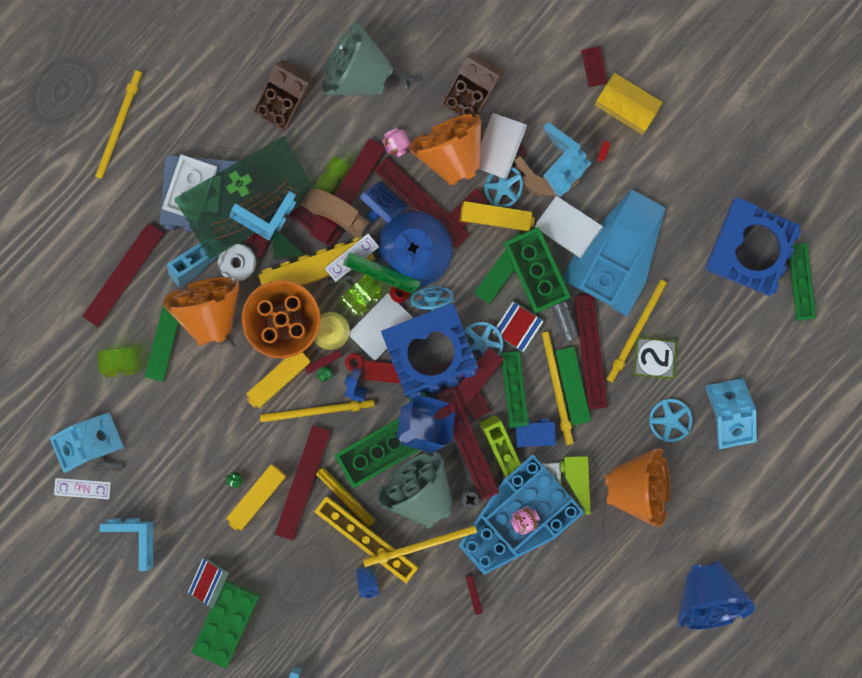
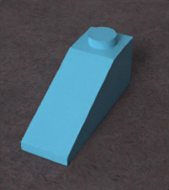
M212 234L167 264L168 275L179 288L195 279L225 250L222 242L219 239L215 240L217 238L215 234Z

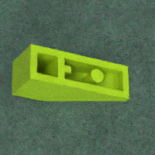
M494 415L480 422L479 425L506 478L521 464L501 420L497 415Z
M588 456L563 457V461H560V471L564 473V477L584 513L590 515Z

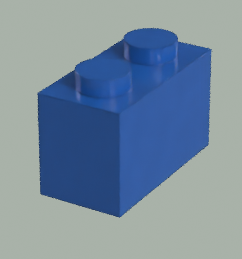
M528 419L529 426L515 428L516 447L556 445L555 422H550V419H538V423H531V419Z

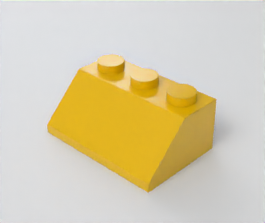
M614 73L598 97L595 106L643 135L663 102Z

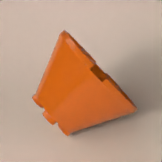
M470 113L444 121L432 127L431 133L426 136L421 134L409 145V150L415 157L448 182L449 185H454L463 178L466 180L476 176L475 171L481 165L480 116L475 114L476 117H472Z
M230 277L209 278L187 284V289L180 292L179 289H176L164 298V307L197 342V345H205L214 340L218 343L227 339L226 336L232 331L240 285L237 279L231 281Z
M279 280L265 283L254 290L246 300L242 311L244 334L249 343L258 352L266 356L280 359L296 356L305 351L318 334L320 327L318 305L310 292L295 282ZM287 318L286 323L281 325L280 319Z
M654 448L612 468L610 474H606L605 483L608 486L609 492L607 494V504L654 527H661L665 522L667 511H664L665 502H669L670 498L669 468L667 459L662 458L661 453H663V450L660 448Z

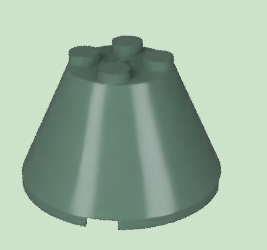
M353 23L349 26V29H351L347 35L342 34L330 55L324 71V75L327 77L326 82H322V92L327 95H380L384 90L386 78L392 74L393 67L390 66V61L363 26L359 23Z
M424 452L407 460L389 476L391 480L386 486L383 484L378 493L377 500L382 508L424 525L426 528H431L435 522L441 518L448 517L452 512L450 509L452 500L444 460L438 452H433L430 455Z

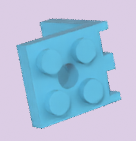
M548 122L543 127L553 144L564 153L543 176L554 193L561 197L583 175V172L589 167L591 162L586 159L587 156L585 152L580 150L581 146Z
M290 191L288 192L270 224L237 204L233 206L229 217L265 239L270 240L275 230L280 231L287 218L284 215H289L296 204L294 198L296 195Z
M744 379L706 385V392L716 416L718 448L724 449L757 442L756 408Z
M110 412L74 424L50 437L64 473L90 460L124 448ZM97 432L101 433L103 437L102 441H100L97 438Z
M109 518L105 520V523L100 524V532H139V571H148L153 568V521L140 522V518L125 519V522H121V518Z

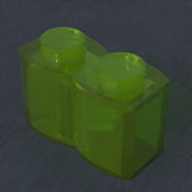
M337 156L333 157L327 164L326 172L317 179L315 188L333 195L338 188V182L342 181L348 173V163Z
M364 275L338 301L354 317L357 315L361 317L368 310L366 306L371 301L376 303L382 297L380 294L382 290L369 276Z
M137 347L97 351L99 374H104L105 378L116 377V373L123 372L124 376L135 375V371H140Z

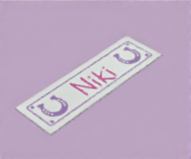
M367 234L328 265L325 270L336 282L351 270L343 266L344 259L349 252L366 258L379 246Z
M55 478L54 495L109 499L111 482Z

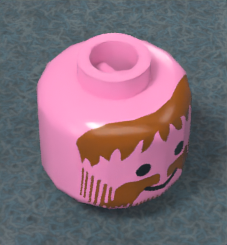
M395 128L384 134L385 137L382 143L389 155L393 156L396 154L397 157H400L407 153L406 148L409 147L410 141L404 130Z
M528 506L513 512L510 519L515 532H519L521 535L536 530L538 528L537 521L540 520L536 510L532 511Z

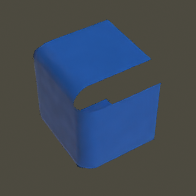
M420 395L401 407L397 439L401 440V445L433 453L451 442L455 412L443 419H434L435 413L450 403Z

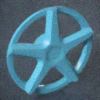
M511 167L510 170L514 171L517 175L510 179L499 177V182L490 183L494 175L490 174L484 184L485 195L493 206L505 208L514 204L520 197L523 189V180L519 171L514 167ZM520 180V189L516 196L512 191V184ZM489 189L497 190L494 201L489 195ZM503 195H507L513 200L508 204H498Z
M432 286L414 292L410 301L412 306L434 311L453 302L454 296L448 288ZM445 291H447L450 294L449 298H443L440 296ZM417 294L424 297L422 300L414 301V297Z
M477 322L465 329V335L468 334L474 341L470 345L472 352L478 350L480 356H482L488 348L499 349L497 354L500 356L503 349V339L495 326L486 322ZM479 325L486 326L481 336L477 335L471 328ZM491 329L497 333L500 343L489 341Z
M666 399L657 403L649 417L650 428L654 435L666 442H676L686 437L693 423L692 414L688 406L676 399ZM668 402L677 403L683 408L673 413ZM663 405L664 417L653 418L656 409ZM686 412L689 417L687 428L679 422V419ZM653 424L665 425L663 437L656 432ZM673 428L683 432L681 436L669 439Z

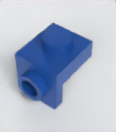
M353 368L352 374H347L344 385L348 386L345 397L363 402L367 388L357 386L361 370Z
M375 566L356 569L360 597L369 599L379 595Z

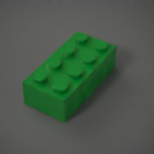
M539 227L502 244L533 314L571 298Z
M399 418L334 455L353 489L420 451L419 449L401 445V440L397 439Z
M226 579L214 608H211L191 653L227 669L260 594Z

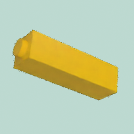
M462 202L459 219L461 222L528 232L530 228H533L534 217H532V212Z
M303 352L284 359L246 393L249 397L247 401L254 408L256 406L262 408L312 362Z
M271 464L226 518L229 520L228 525L236 531L238 529L243 530L285 480L287 475Z

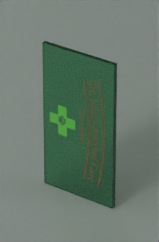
M282 136L177 196L174 200L205 250L207 257L212 259L255 233L229 217L235 204L270 224L289 191L296 195L294 198L296 204L292 209L294 211L302 206L300 203L309 188L314 187L288 145L286 138Z

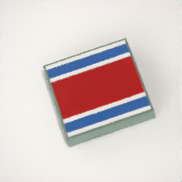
M512 300L496 328L501 333L503 341L524 353L543 325L544 320ZM493 330L492 333L498 337L497 333Z
M202 558L187 593L206 606L214 608L229 572L209 559Z

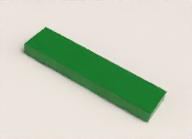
M517 232L514 238L522 234L520 232ZM505 250L474 292L477 297L487 304L491 303L514 271Z
M807 243L793 244L794 251L788 260L796 321L816 319Z
M350 252L343 262V266L410 294H413L420 285V281Z
M164 304L144 376L145 378L164 382L179 325L178 321L164 307Z
M570 347L557 350L555 354L571 424L573 426L591 422L575 349Z
M520 351L501 353V358L504 359L502 361L509 428L529 426Z

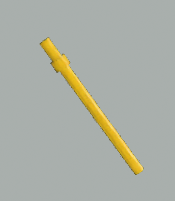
M135 70L130 84L126 87V96L95 175L99 179L103 178L133 96L137 94L139 89L137 86L142 75L140 71Z
M660 280L618 359L614 360L613 368L606 379L607 381L613 383L619 371L623 370L627 356L667 285L666 281Z
M549 332L542 333V338L561 420L559 424L561 431L564 433L566 445L574 444L571 434L572 425L567 416Z
M374 399L363 402L351 400L350 403L260 415V421L267 422L348 410L355 412L363 408L375 407Z
M474 525L386 553L385 551L379 552L376 556L363 559L365 567L377 563L384 564L390 559L475 534L477 531Z

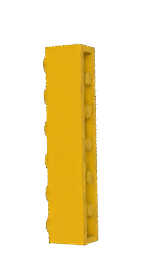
M363 236L352 239L353 243L347 245L345 242L339 243L334 246L335 249L327 251V248L316 252L317 255L309 257V255L299 257V261L292 264L291 261L280 264V268L274 270L273 267L264 269L262 274L258 275L261 285L272 281L286 280L304 286L328 278L330 274L325 268L361 240ZM373 252L370 255H368L365 259L374 262L375 258Z
M328 495L314 511L371 557L376 556L379 552L385 551L386 553L396 550V548ZM405 555L390 559L387 563L382 564L405 583L410 580L418 569V565Z

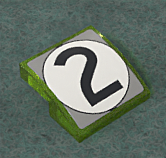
M637 337L634 375L674 379L678 341Z

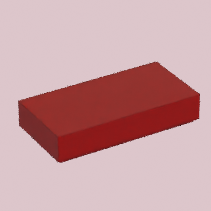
M364 361L362 380L401 384L392 363Z

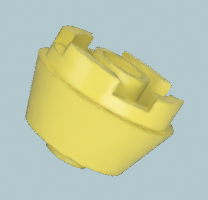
M335 312L321 314L320 327L314 340L315 343L326 350H335L342 347L347 342L350 334L347 320Z

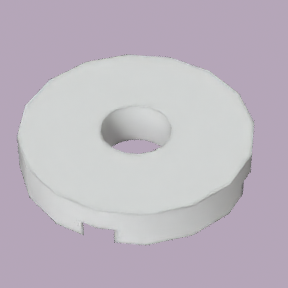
M239 243L231 244L225 247V250L219 255L218 266L224 277H230L231 281H234V279L244 281L251 277L255 271L256 258L253 251L246 245ZM236 257L241 260L239 268L233 265V260Z

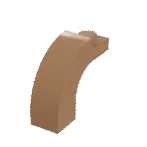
M521 156L514 160V168L523 175L524 189L541 197L558 196L554 193L546 179L533 173ZM578 179L571 185L570 189L567 192L571 191L580 183Z
M309 188L300 203L314 215H321L336 222L355 238H360L369 223L351 205L320 189Z

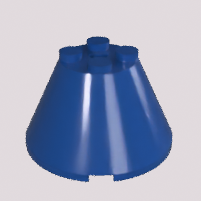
M418 211L402 213L390 223H386L378 236L377 245L379 247L376 249L379 265L420 281L419 287H424L437 281L450 264L452 258L450 235L437 218L427 213ZM412 244L419 246L415 254L409 251Z
M713 562L707 566L697 564L691 567L692 571L686 576L677 621L679 627L684 628V625L689 626V630L716 628L734 623L733 619L742 616V619L748 617L755 611L756 607L743 588L728 570L722 566V562Z

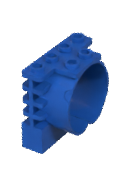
M736 197L732 200L704 271L724 279L727 278L769 297L772 293L775 294L779 288L777 281L779 276L784 275L787 268L784 265L786 259L790 258L794 251L792 247L794 240L797 241L801 234L800 224L779 217V215L772 214L765 209H760L757 205ZM761 225L767 228L774 235L778 243V259L766 270L754 271L747 269L738 261L735 255L736 248L743 243V231L748 226Z
M453 303L381 331L406 398L415 399L420 395L422 396V392L430 393V395L441 392V388L446 386L448 388L459 385L461 377L470 378L476 375V371L479 370ZM435 331L441 332L450 339L454 347V358L451 365L446 371L435 376H426L418 373L413 369L408 360V347L411 341L414 339H426Z

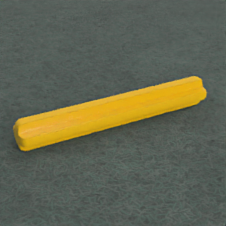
M321 468L317 472V476L367 527H370L375 522V519L325 468Z

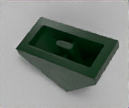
M275 230L272 235L273 258L275 260L295 259L304 256L296 246L279 231Z

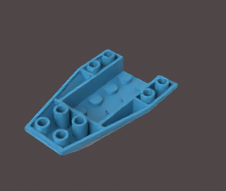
M631 190L600 223L603 229L583 257L580 259L576 255L573 256L562 276L563 282L575 289L586 292L611 306V309L628 317L646 284L665 207Z
M532 454L503 480L498 487L500 494L491 497L472 525H475L477 533L465 536L460 542L459 547L485 575L555 539L582 516L584 511ZM528 506L532 511L536 510L540 520L537 521L538 528L536 530L521 535L519 532H515L510 519L513 512Z

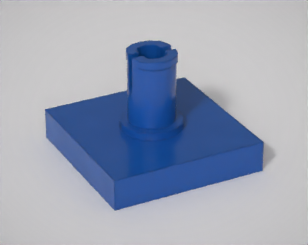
M380 181L366 190L360 197L371 208L366 215L371 222H375L381 217L387 223H390L407 208Z

